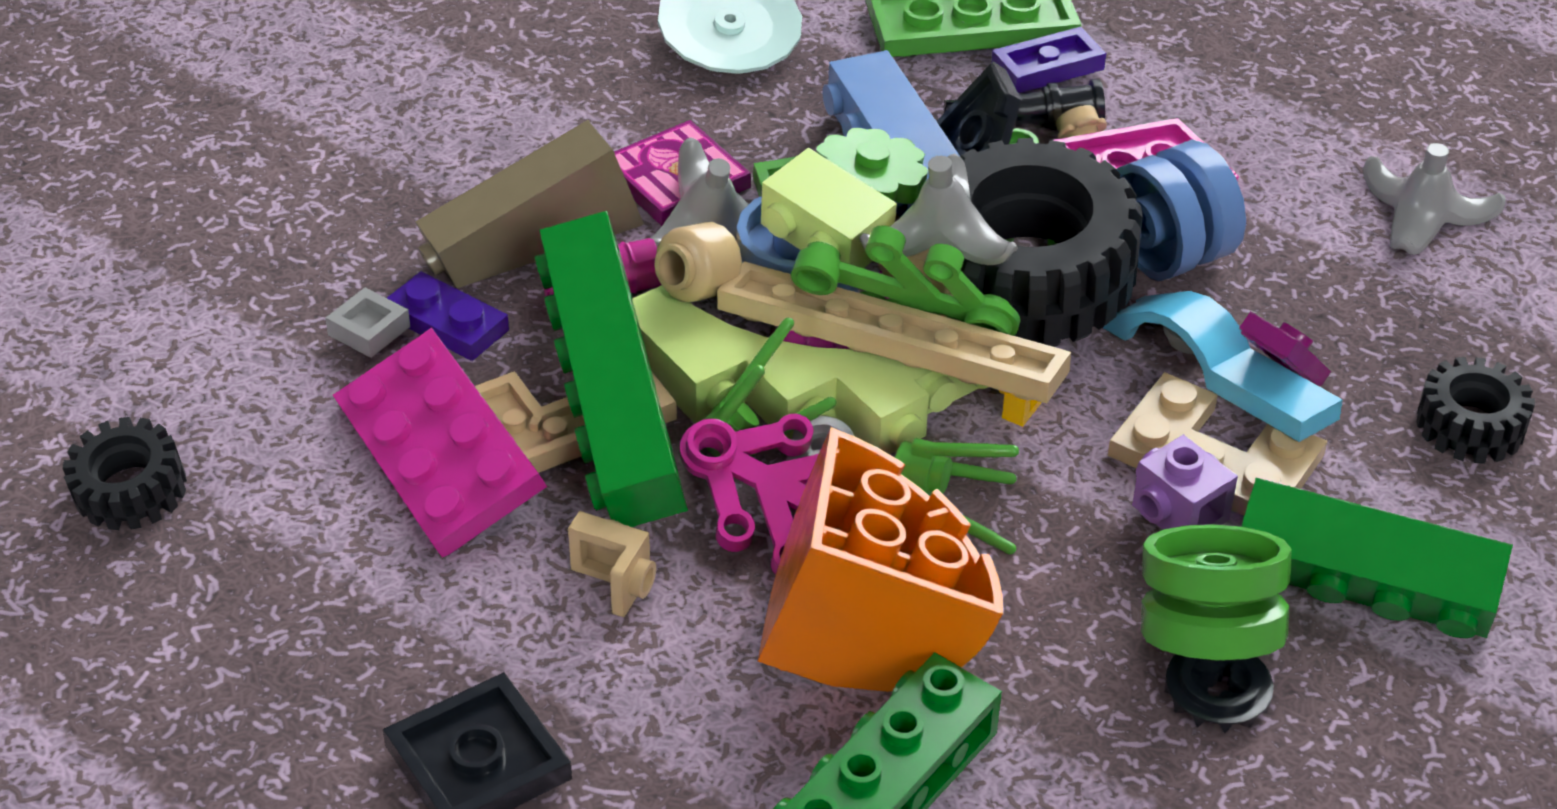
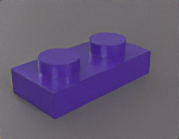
M1077 27L992 50L991 63L995 62L1006 69L1017 92L1022 93L1046 86L1047 83H1058L1105 69L1106 52L1082 27Z
M422 271L387 297V299L408 309L410 321L408 329L421 335L432 328L447 349L470 361L476 359L509 331L508 314Z

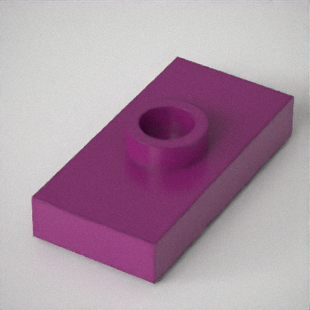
M1250 311L1239 327L1241 334L1266 357L1319 387L1323 385L1332 372L1308 350L1313 340L1285 322L1278 328Z

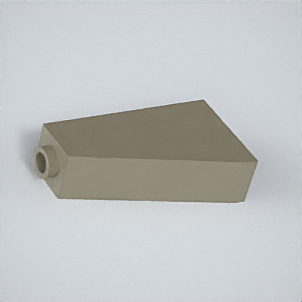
M586 120L415 221L426 241L418 247V250L434 276L444 271L456 289L536 262L535 256L545 253L540 229L606 210L615 235L642 226L644 223L613 149L589 120Z

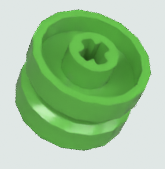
M1215 524L1180 526L1164 529L1148 536L1143 544L1142 576L1148 586L1154 589L1148 591L1142 599L1141 633L1146 642L1166 652L1185 657L1210 660L1249 659L1271 654L1284 647L1288 638L1289 605L1278 593L1286 590L1290 582L1291 547L1285 540L1268 532L1246 527Z

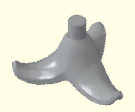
M691 137L683 142L679 150L678 184L680 201L662 227L651 237V239H654L657 247L662 237L672 229L703 222H715L724 226L737 241L739 217L741 212L749 205L735 191L733 183L729 178L731 168L729 163L720 158L713 159L709 163L700 142Z
M1439 143L1427 146L1424 161L1419 163L1406 177H1398L1383 165L1378 157L1370 156L1363 167L1364 178L1372 193L1382 202L1394 207L1390 248L1393 250L1402 249L1409 255L1420 254L1431 243L1445 223L1467 226L1485 223L1495 218L1504 209L1505 195L1497 193L1483 198H1469L1459 194L1454 187L1451 173L1446 167L1449 149Z
M955 153L948 157L942 155L935 156L929 160V178L923 184L918 198L906 213L890 226L905 236L906 243L902 253L906 257L925 251L935 244H948L960 250L964 258L969 261L984 265H996L1007 261L1018 250L1015 242L1006 241L997 235L972 204L965 163ZM863 233L860 236V242L864 249L870 234Z

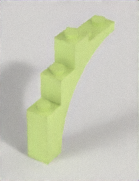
M662 285L632 298L651 371L675 399L676 405L695 424L705 419L711 413V410L728 394L769 339L768 337L730 325L699 309L690 302H682L673 298ZM783 341L764 366V376L756 384L744 403L746 402L767 424L779 422L785 415L797 414L827 397H834L837 402L836 406L820 416H830L843 421L851 428L855 437L890 455L898 450L903 441L913 442L914 438L921 439L926 436L929 413L943 411L953 401L979 388L986 389L988 387L980 384L965 383L956 377L928 369L909 367L900 361L868 352H857L851 349L818 348ZM794 431L786 434L785 436L788 439L792 440Z

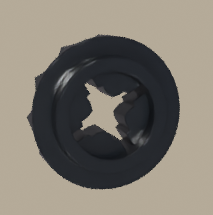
M1175 654L1167 667L1164 692L1172 696L1175 713L1188 712L1193 716L1196 727H1199L1206 721L1217 723L1225 734L1233 724L1237 723L1251 728L1258 715L1268 713L1274 686L1268 668L1258 657L1236 660H1210ZM1224 676L1229 677L1227 683L1229 686L1228 691L1224 690L1219 696L1215 697L1209 695L1208 687L1215 686L1217 681L1221 682Z

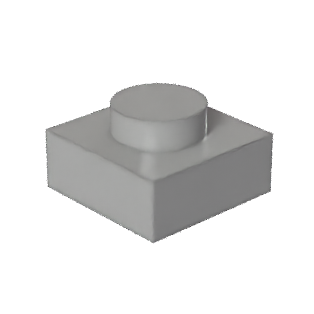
M366 287L325 318L329 336L370 358L410 327L408 309Z

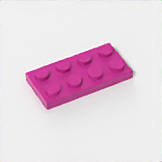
M432 328L333 394V397L442 558L453 553L547 487L537 470Z

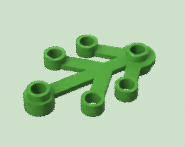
M876 226L871 230L865 252L871 260L882 264L893 277L841 262L840 252L834 246L819 241L811 242L807 245V248L799 251L791 271V279L794 284L800 289L815 295L833 293L839 282L865 290L860 292L864 295L937 315L943 314L947 318L1012 336L1016 335L1020 325L1019 314L1007 300L996 295H983L961 272L964 256L960 250L948 244L932 245L929 248L923 266L925 274L935 281L942 282L953 295L951 296L940 292L902 253L906 243L905 236L897 229L889 226Z

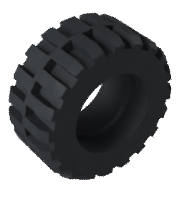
M1018 138L1014 144L1004 145L1001 140L988 143L984 150L980 152L972 149L960 156L967 170L971 202L995 233L1003 239L1034 237L1050 239L1058 243L1043 247L1017 245V252L1013 253L1004 263L996 265L978 264L964 258L961 272L983 295L991 294L1004 298L1019 314L1020 325L1014 336L1056 347L1063 339L1070 338L1072 342L1086 338L1092 333V327L1100 330L1116 318L1117 313L1126 307L1132 297L1133 287L1136 285L1143 219L1141 206L1136 201L1137 195L1125 178L1120 179L1121 174L1106 160L1099 163L1096 161V156L1093 152L1081 147L1076 151L1068 149L1065 142L1049 140L1048 144L1033 143L1034 138Z

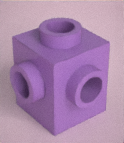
M1185 435L1178 437L1162 448L1150 450L1139 461L1136 468L1137 478L1132 506L1139 510L1142 516L1149 522L1156 524L1164 530L1186 525H1222L1230 519L1238 476L1220 463L1214 455L1203 450Z

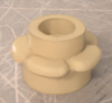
M1093 106L1075 107L1063 113L1057 119L1056 127L1059 132L1057 137L1061 139L1101 132L1106 129L1107 122L1104 118L1098 117Z

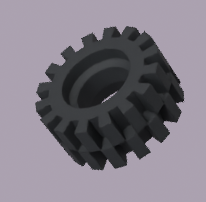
M1466 357L1455 358L1453 366L1445 360L1438 364L1437 371L1431 369L1427 375L1417 410L1416 422L1418 428H1423L1422 437L1427 442L1437 439L1434 449L1442 454L1448 448L1455 450L1453 458L1464 461L1465 454H1471L1474 456V463L1485 464L1487 455L1490 454L1494 462H1499L1505 459L1506 452L1511 456L1518 452L1520 444L1523 445L1535 406V398H1531L1533 391L1529 384L1521 385L1523 377L1516 371L1508 376L1504 374L1506 365L1496 362L1494 368H1489L1485 366L1486 359L1479 357L1475 358L1474 365H1468ZM1461 406L1480 408L1489 414L1472 412Z
M130 417L119 418V427L112 429L109 421L98 424L100 434L94 436L87 430L80 435L83 447L72 444L67 451L70 460H64L63 471L68 489L82 517L87 516L89 522L98 527L105 520L109 530H119L122 521L128 522L130 530L142 528L139 519L148 517L151 523L154 524L162 520L160 509L163 508L172 513L178 507L175 497L183 498L186 488L184 482H187V478L175 442L171 435L168 436L166 428L159 423L153 428L150 419L140 417L137 425L133 426ZM134 467L145 468L140 474L130 480L119 483L105 482L109 477L122 470Z

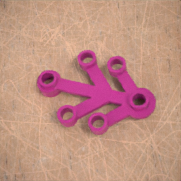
M788 414L783 416L777 423L740 431H734L724 421L705 419L688 428L680 442L679 455L683 466L694 476L707 480L719 517L715 537L718 544L727 551L739 552L745 550L751 544L755 530L753 517L741 508L733 477L755 488L774 545L771 568L775 575L793 522L789 507L797 510L806 486L805 484L808 481L818 454L766 465L749 455L778 448L780 452L788 456L804 454L809 449L813 437L812 423L805 416ZM794 429L801 432L804 438L794 441L788 439L783 432ZM710 447L719 451L721 456L707 457L699 451ZM729 524H739L745 529L746 533L741 536H732L726 532L724 527Z

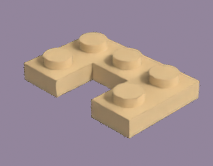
M515 371L475 386L538 473L582 456L574 428L585 425L583 416L573 417L567 397L541 407ZM652 372L666 424L677 419L676 401Z
M1165 372L1109 442L1107 456L1137 468L1139 461L1147 452L1154 448H1162L1178 437L1185 435L1203 450L1214 455L1220 463L1238 476L1231 510L1243 516L1245 515L1256 477L1301 489L1324 457L1327 440L1315 435H1311L1298 442L1269 424L1265 426L1247 452L1198 431L1215 410L1218 395Z

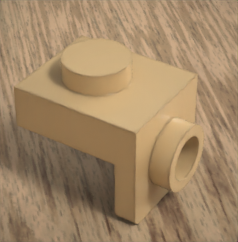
M579 511L568 527L571 570L610 582L612 614L625 617L637 597L644 599L649 594L654 583L656 563L650 560L649 532L621 524L612 519H604Z

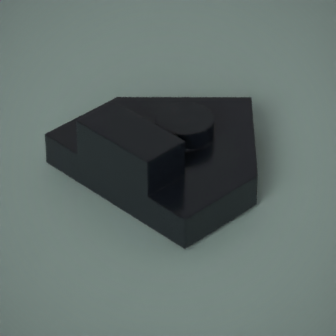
M992 62L936 122L960 156L972 149L980 152L984 150L988 143L1001 140L1004 145L1010 143L1022 100L1006 69Z

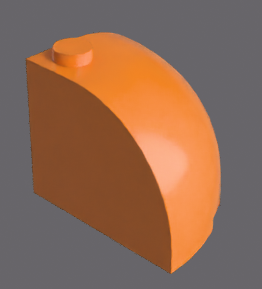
M831 427L808 478L782 552L768 603L757 662L829 686L884 692L893 691L899 679L907 671L913 670L916 672L934 652L959 667H963L985 646L1003 615V596L993 561L989 554L979 555L966 535L971 524L938 489H935L929 496L916 484L901 475L905 464L855 436Z

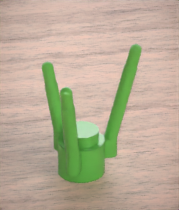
M787 317L781 322L728 394L711 410V413L705 419L724 421L734 431L754 428L759 425L756 414L744 401L764 376V366L793 328L794 320ZM827 397L797 414L803 415L809 421H812L834 408L837 404L834 397ZM794 429L786 430L783 433L786 435L794 431ZM706 448L715 457L721 456L716 449Z
M914 438L913 442L903 441L895 458L905 464L901 475L912 481L930 496L935 489H938L943 494L948 486L951 475L987 482L1014 484L1017 480L1014 473L952 462L950 457H1016L1019 454V448L1016 445L944 443ZM964 516L971 524L967 533L1007 554H1014L1016 552V545Z

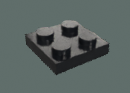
M504 672L383 729L385 747L428 809H513L572 780L571 761Z

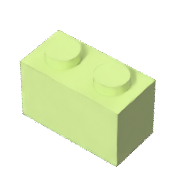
M810 148L804 150L762 182L761 225L766 227L774 236L783 238L799 250L807 248V245L811 242H825L834 246L840 252L841 262L865 268L873 260L867 256L860 242V236L863 233L870 234L871 230L876 226L890 227L895 223L896 202Z

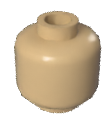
M703 222L672 229L662 237L655 257V272L659 282L673 298L682 302H695L717 297V289L722 284L738 277L742 265L740 248L734 236L724 226L715 222Z

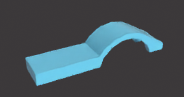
M1192 291L1143 296L1137 299L1136 303L1118 312L1116 318L1103 327L1124 341L1132 338L1139 325L1145 322L1161 324L1174 331L1192 349L1203 370L1207 389L1298 442L1340 420L1341 398L1251 349L1248 340L1241 334L1239 325L1230 312L1211 297Z

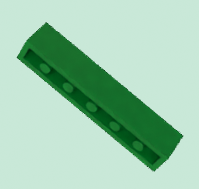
M607 210L540 229L545 253L536 255L535 261L544 289L553 287L554 294L544 297L553 330L563 329L564 333L563 337L554 339L563 373L573 372L575 379L565 382L564 386L573 417L583 416L585 425L574 429L584 463L594 461L596 472L585 474L595 511L607 508L610 519L630 527L688 511L621 253Z

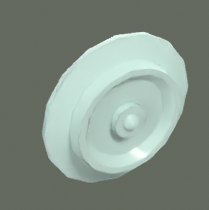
M660 0L658 26L666 44L684 60L710 71L742 74L768 69L787 58L800 41L802 15L794 0Z

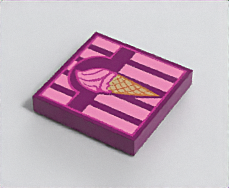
M691 120L614 151L634 201L661 226L665 223L681 198L678 184V156L681 145L690 137L700 142L709 163L717 158L724 159L729 163L731 167L729 178L737 193L751 188V172Z

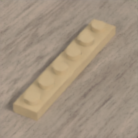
M745 261L741 265L740 275L722 284L717 289L718 310L742 316L748 321L764 322L779 326L785 318L789 317L794 320V326L791 330L798 335L820 338L847 346L853 351L872 353L900 361L909 367L928 369L956 377L965 383L980 384L1012 393L1024 400H1036L1047 404L1070 372V351L836 287V290L828 295L811 294L796 286L791 279V274Z

